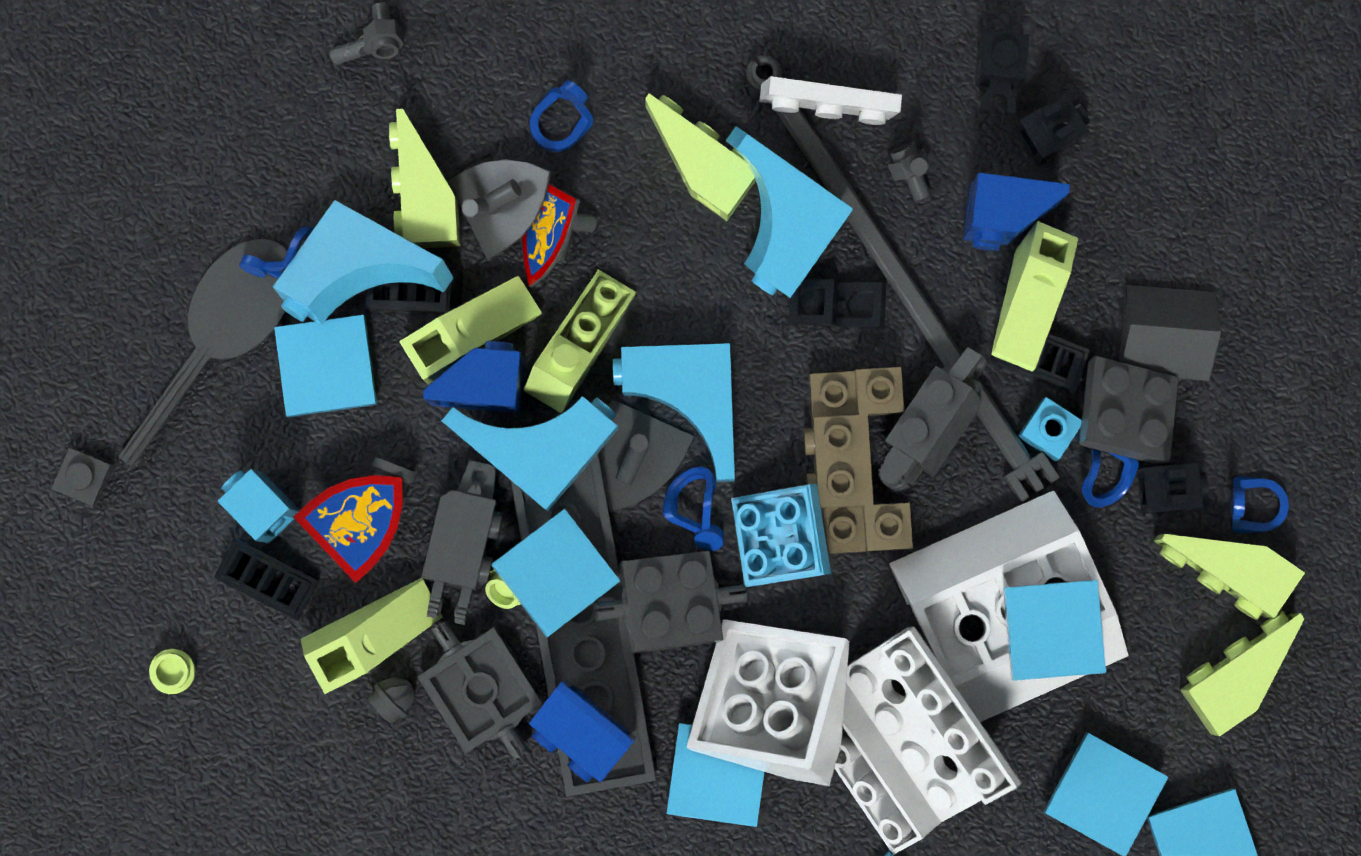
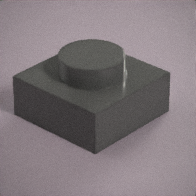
M68 448L51 489L96 507L114 465L73 448Z

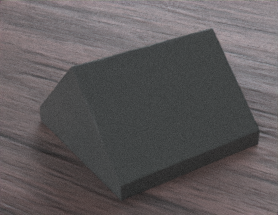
M1125 285L1119 362L1176 376L1182 380L1208 382L1221 335L1216 292Z

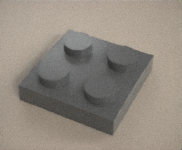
M1098 356L1088 361L1079 445L1160 466L1168 463L1171 458L1178 377Z

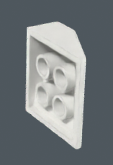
M723 619L721 627L724 640L716 643L686 747L698 753L784 778L830 786L842 739L849 641L846 638Z

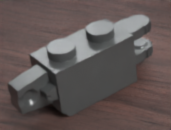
M969 347L966 348L954 366L947 363L943 369L937 366L934 367L885 441L891 447V450L883 460L884 464L880 465L881 468L878 469L880 474L878 475L892 493L903 494L905 491L908 492L907 490L911 489V484L916 482L922 471L934 477L978 412L982 401L978 393L982 384L977 380L988 363L984 356Z
M469 461L458 490H451L440 497L421 576L425 580L434 582L427 617L438 618L443 608V596L446 585L462 588L459 602H457L454 611V622L465 625L473 592H478L480 582L487 584L489 581L494 557L486 556L490 538L498 540L504 518V513L497 512L498 503L494 500L495 466Z

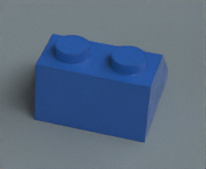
M978 173L969 186L963 240L973 241V248L1000 250V245H1008L1055 209L1069 194L1070 184Z
M486 341L485 349L473 348L426 387L423 399L431 406L521 414L525 359L521 352H517L516 348H513L512 343Z
M567 680L562 681L529 723V725L536 729L532 734V738L551 753L557 748L571 758L567 766L586 782H589L592 777L601 782L636 739L635 735Z

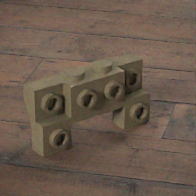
M901 367L809 374L812 428H804L805 455H813L814 473L806 474L807 485L817 484L828 554L912 549L910 503L873 504L868 416L904 413Z

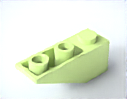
M649 93L645 98L646 109L690 195L728 221L756 182L749 165L735 148L730 151L717 141L720 135L711 127L701 121L693 125L681 116L684 110L673 100L664 95L658 100Z
M396 109L397 122L389 123L391 149H398L399 166L391 168L393 194L400 193L401 211H394V232L421 248L461 246L458 200L404 110Z
M1037 221L1017 247L991 355L1032 372L1034 371L1071 274L1078 242L1077 237Z
M598 269L534 363L523 391L562 414L633 300L636 291Z
M518 275L436 318L399 342L421 378L429 385L473 348L485 349L486 341H500L540 316L542 312Z
M1170 534L1157 535L1153 540L1163 547L1160 555L1180 568H1183L1186 563L1198 571L1200 575L1197 580L1217 594H1220L1224 589L1238 599L1234 604L1235 607L1255 620H1258L1260 615L1264 618H1275L1305 574V572L1266 546Z
M423 578L300 639L304 657L324 694L366 674L442 618L441 613H439L437 619L427 617L431 593Z
M1283 611L1279 612L1275 618H1269L1260 625L1264 632L1250 642L1247 637H1243L1228 646L1223 651L1226 658L1213 667L1207 662L1186 676L1190 683L1181 688L1180 691L1211 735H1223L1258 710L1304 621L1301 613H1290L1286 616Z

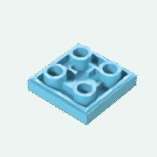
M365 315L325 320L322 325L315 321L274 327L287 417L377 405Z
M817 484L731 498L745 587L831 574Z
M565 509L491 565L546 638L620 582L616 574Z
M1098 580L1003 588L1011 679L1013 681L1106 673Z
M679 723L666 814L757 827L764 771L689 750L686 746L693 725Z
M1086 732L1043 812L1114 852L1127 856L1168 776Z
M1234 788L1147 816L1159 856H1258L1236 789Z

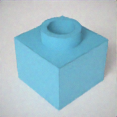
M1045 397L1037 405L1018 434V438L1039 452H1043L1045 456L1055 462L1061 458L1081 427L1082 420ZM1048 420H1055L1059 423L1061 430L1058 436H1050L1045 431V424Z

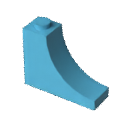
M736 126L726 142L733 146L749 165L758 185L761 201L759 232L754 247L744 264L755 273L751 281L772 296L778 289L791 298L850 215L853 208Z
M334 200L273 288L284 301L281 307L288 314L300 321H304L306 317H309L322 325L337 307L366 289L387 283L410 282L427 285L444 292L454 277L443 259Z
M730 343L621 347V358L613 359L614 386L622 385L623 396L648 398L667 405L680 413L696 428L707 445L715 469L716 482H734Z
M583 396L563 414L532 427L500 428L486 425L465 416L454 407L441 420L548 512L619 429L612 422L617 414L597 397L590 403Z

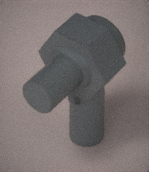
M379 2L372 6L373 21L363 29V35L358 40L330 48V56L335 65L355 60L371 53L378 59H390L398 54L399 49L404 45L403 29L395 19H391L390 7L387 3Z
M909 143L891 151L892 160L888 167L894 181L906 179L914 201L928 197L931 193L923 175L931 164L925 149H917L915 143Z

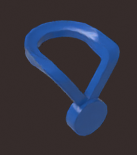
M566 80L560 88L554 87L550 89L531 114L529 129L533 140L540 147L554 152H561L575 145L593 125V116L584 105L589 99L588 95L570 80ZM558 98L570 100L581 114V118L571 135L561 141H551L545 138L538 127L539 118L542 113Z
M303 226L295 233L285 259L282 262H265L251 255H243L239 267L257 277H266L268 274L279 279L283 273L282 271L287 268L296 255L302 239L305 236L308 238L314 227Z
M1080 429L1079 434H1078L1079 440H1080L1081 429ZM1092 448L1091 468L1082 486V494L1087 503L1093 507H1105L1121 499L1128 492L1134 481L1139 466L1138 460L1109 453L1124 462L1121 479L1108 493L1094 495L1092 489L1100 467L1101 450Z
M700 466L682 472L673 480L665 495L663 515L671 523L694 532V542L700 549L716 551L723 546L724 541L723 530L718 526L711 525V507L716 489V478L708 468ZM696 479L706 480L702 524L677 513L680 491L689 482Z
M1237 476L1233 479L1231 512L1232 530L1234 532L1262 533L1272 531L1282 524L1288 514L1289 502L1287 494L1280 485L1264 478ZM1264 487L1273 491L1278 497L1280 504L1276 517L1270 522L1262 524L1240 520L1244 516L1245 489Z

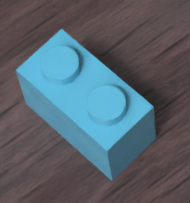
M250 469L246 474L239 470L230 477L221 488L225 494L218 500L255 541L271 543L295 520L293 516L300 511L265 473Z

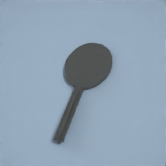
M254 239L243 242L225 252L206 271L193 294L188 312L189 335L196 348L118 456L131 467L135 465L210 358L226 360L244 355L266 340L275 330L274 327L279 325L286 311L281 307L284 301L273 288L278 279L268 274L266 277L251 275L239 267V263L243 255H251L265 262H282L287 254V250L282 245L268 239Z

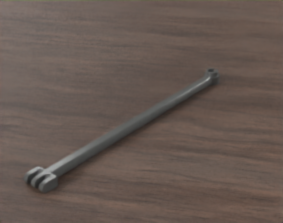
M767 55L757 57L758 64L761 66L766 65L772 69V77L781 78V66L776 59ZM751 60L746 72L747 83L751 89L760 93L761 84L767 79H760L756 75L758 64ZM799 108V111L796 113L775 111L826 189L853 208L847 217L848 222L943 365L945 366L949 363L954 366L963 353L801 109ZM978 379L977 381L982 384L978 393L982 401L976 415L1012 467L1013 471L1003 478L1017 499L1022 503L1029 496L1026 489L1020 483L1021 481L1026 479L1031 488L1037 493L1044 489V486L1035 472L1041 469L1045 478L1050 483L1059 479V476L1043 452L1033 458L1030 456L981 380Z

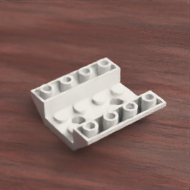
M1055 491L1044 494L889 563L906 604L911 605L931 652L979 722L1085 676L1075 675L1015 681L1011 679L1003 588L1043 585L1048 579L1053 577L1061 579L1064 583L1098 580L1105 665L1107 666L1129 656L1116 610L1079 529ZM970 614L978 616L984 624L983 635L973 642L965 640L959 632V624L962 618Z
M908 627L847 665L842 739L834 769L893 855L923 839L946 819L981 800L986 805L1022 784L915 627ZM891 679L897 680L902 684L906 696L898 694L893 689ZM943 756L950 757L956 763L958 772L950 770L945 765Z

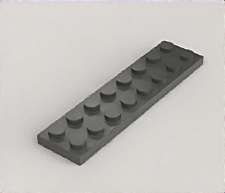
M599 454L595 456L549 512L511 481L521 541L565 509L620 580L617 585L594 602L619 600L622 586ZM593 603L548 638L536 625L548 696L550 697L562 681L567 680L635 735L636 739L601 782L594 777L589 782L579 777L567 766L571 758L558 748L566 797L656 781L635 657L631 652L629 632L622 618L600 620L597 622L594 614L602 611L593 612Z

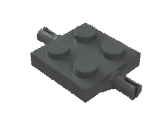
M710 551L620 562L618 566L622 587L619 600L594 602L593 612L602 611L594 614L597 622L600 620L622 618L629 632L631 652L634 654L721 642L724 640L720 620L721 605L746 603L747 593L736 594L746 590L743 583L718 587V583L713 576Z
M448 620L439 625L449 640L446 639L439 626L431 630L446 653L442 655L436 665L417 677L465 753L485 741L500 737L514 761L521 755L512 740L522 755L530 750L515 727L526 714L542 705L543 702L495 627L475 640L461 643L449 625Z

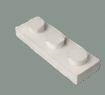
M770 76L761 84L759 102L771 103L772 110L778 112L796 113L800 107L816 110L815 115L822 118L839 119L842 118L843 113L858 115L859 122L882 125L886 123V119L889 120L900 113L902 95Z

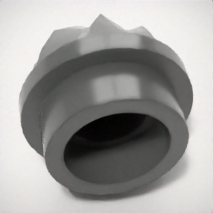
M393 676L377 682L373 686L375 691L367 699L386 721L393 724L399 717L405 719L409 715L408 712L415 699L413 687L409 681Z

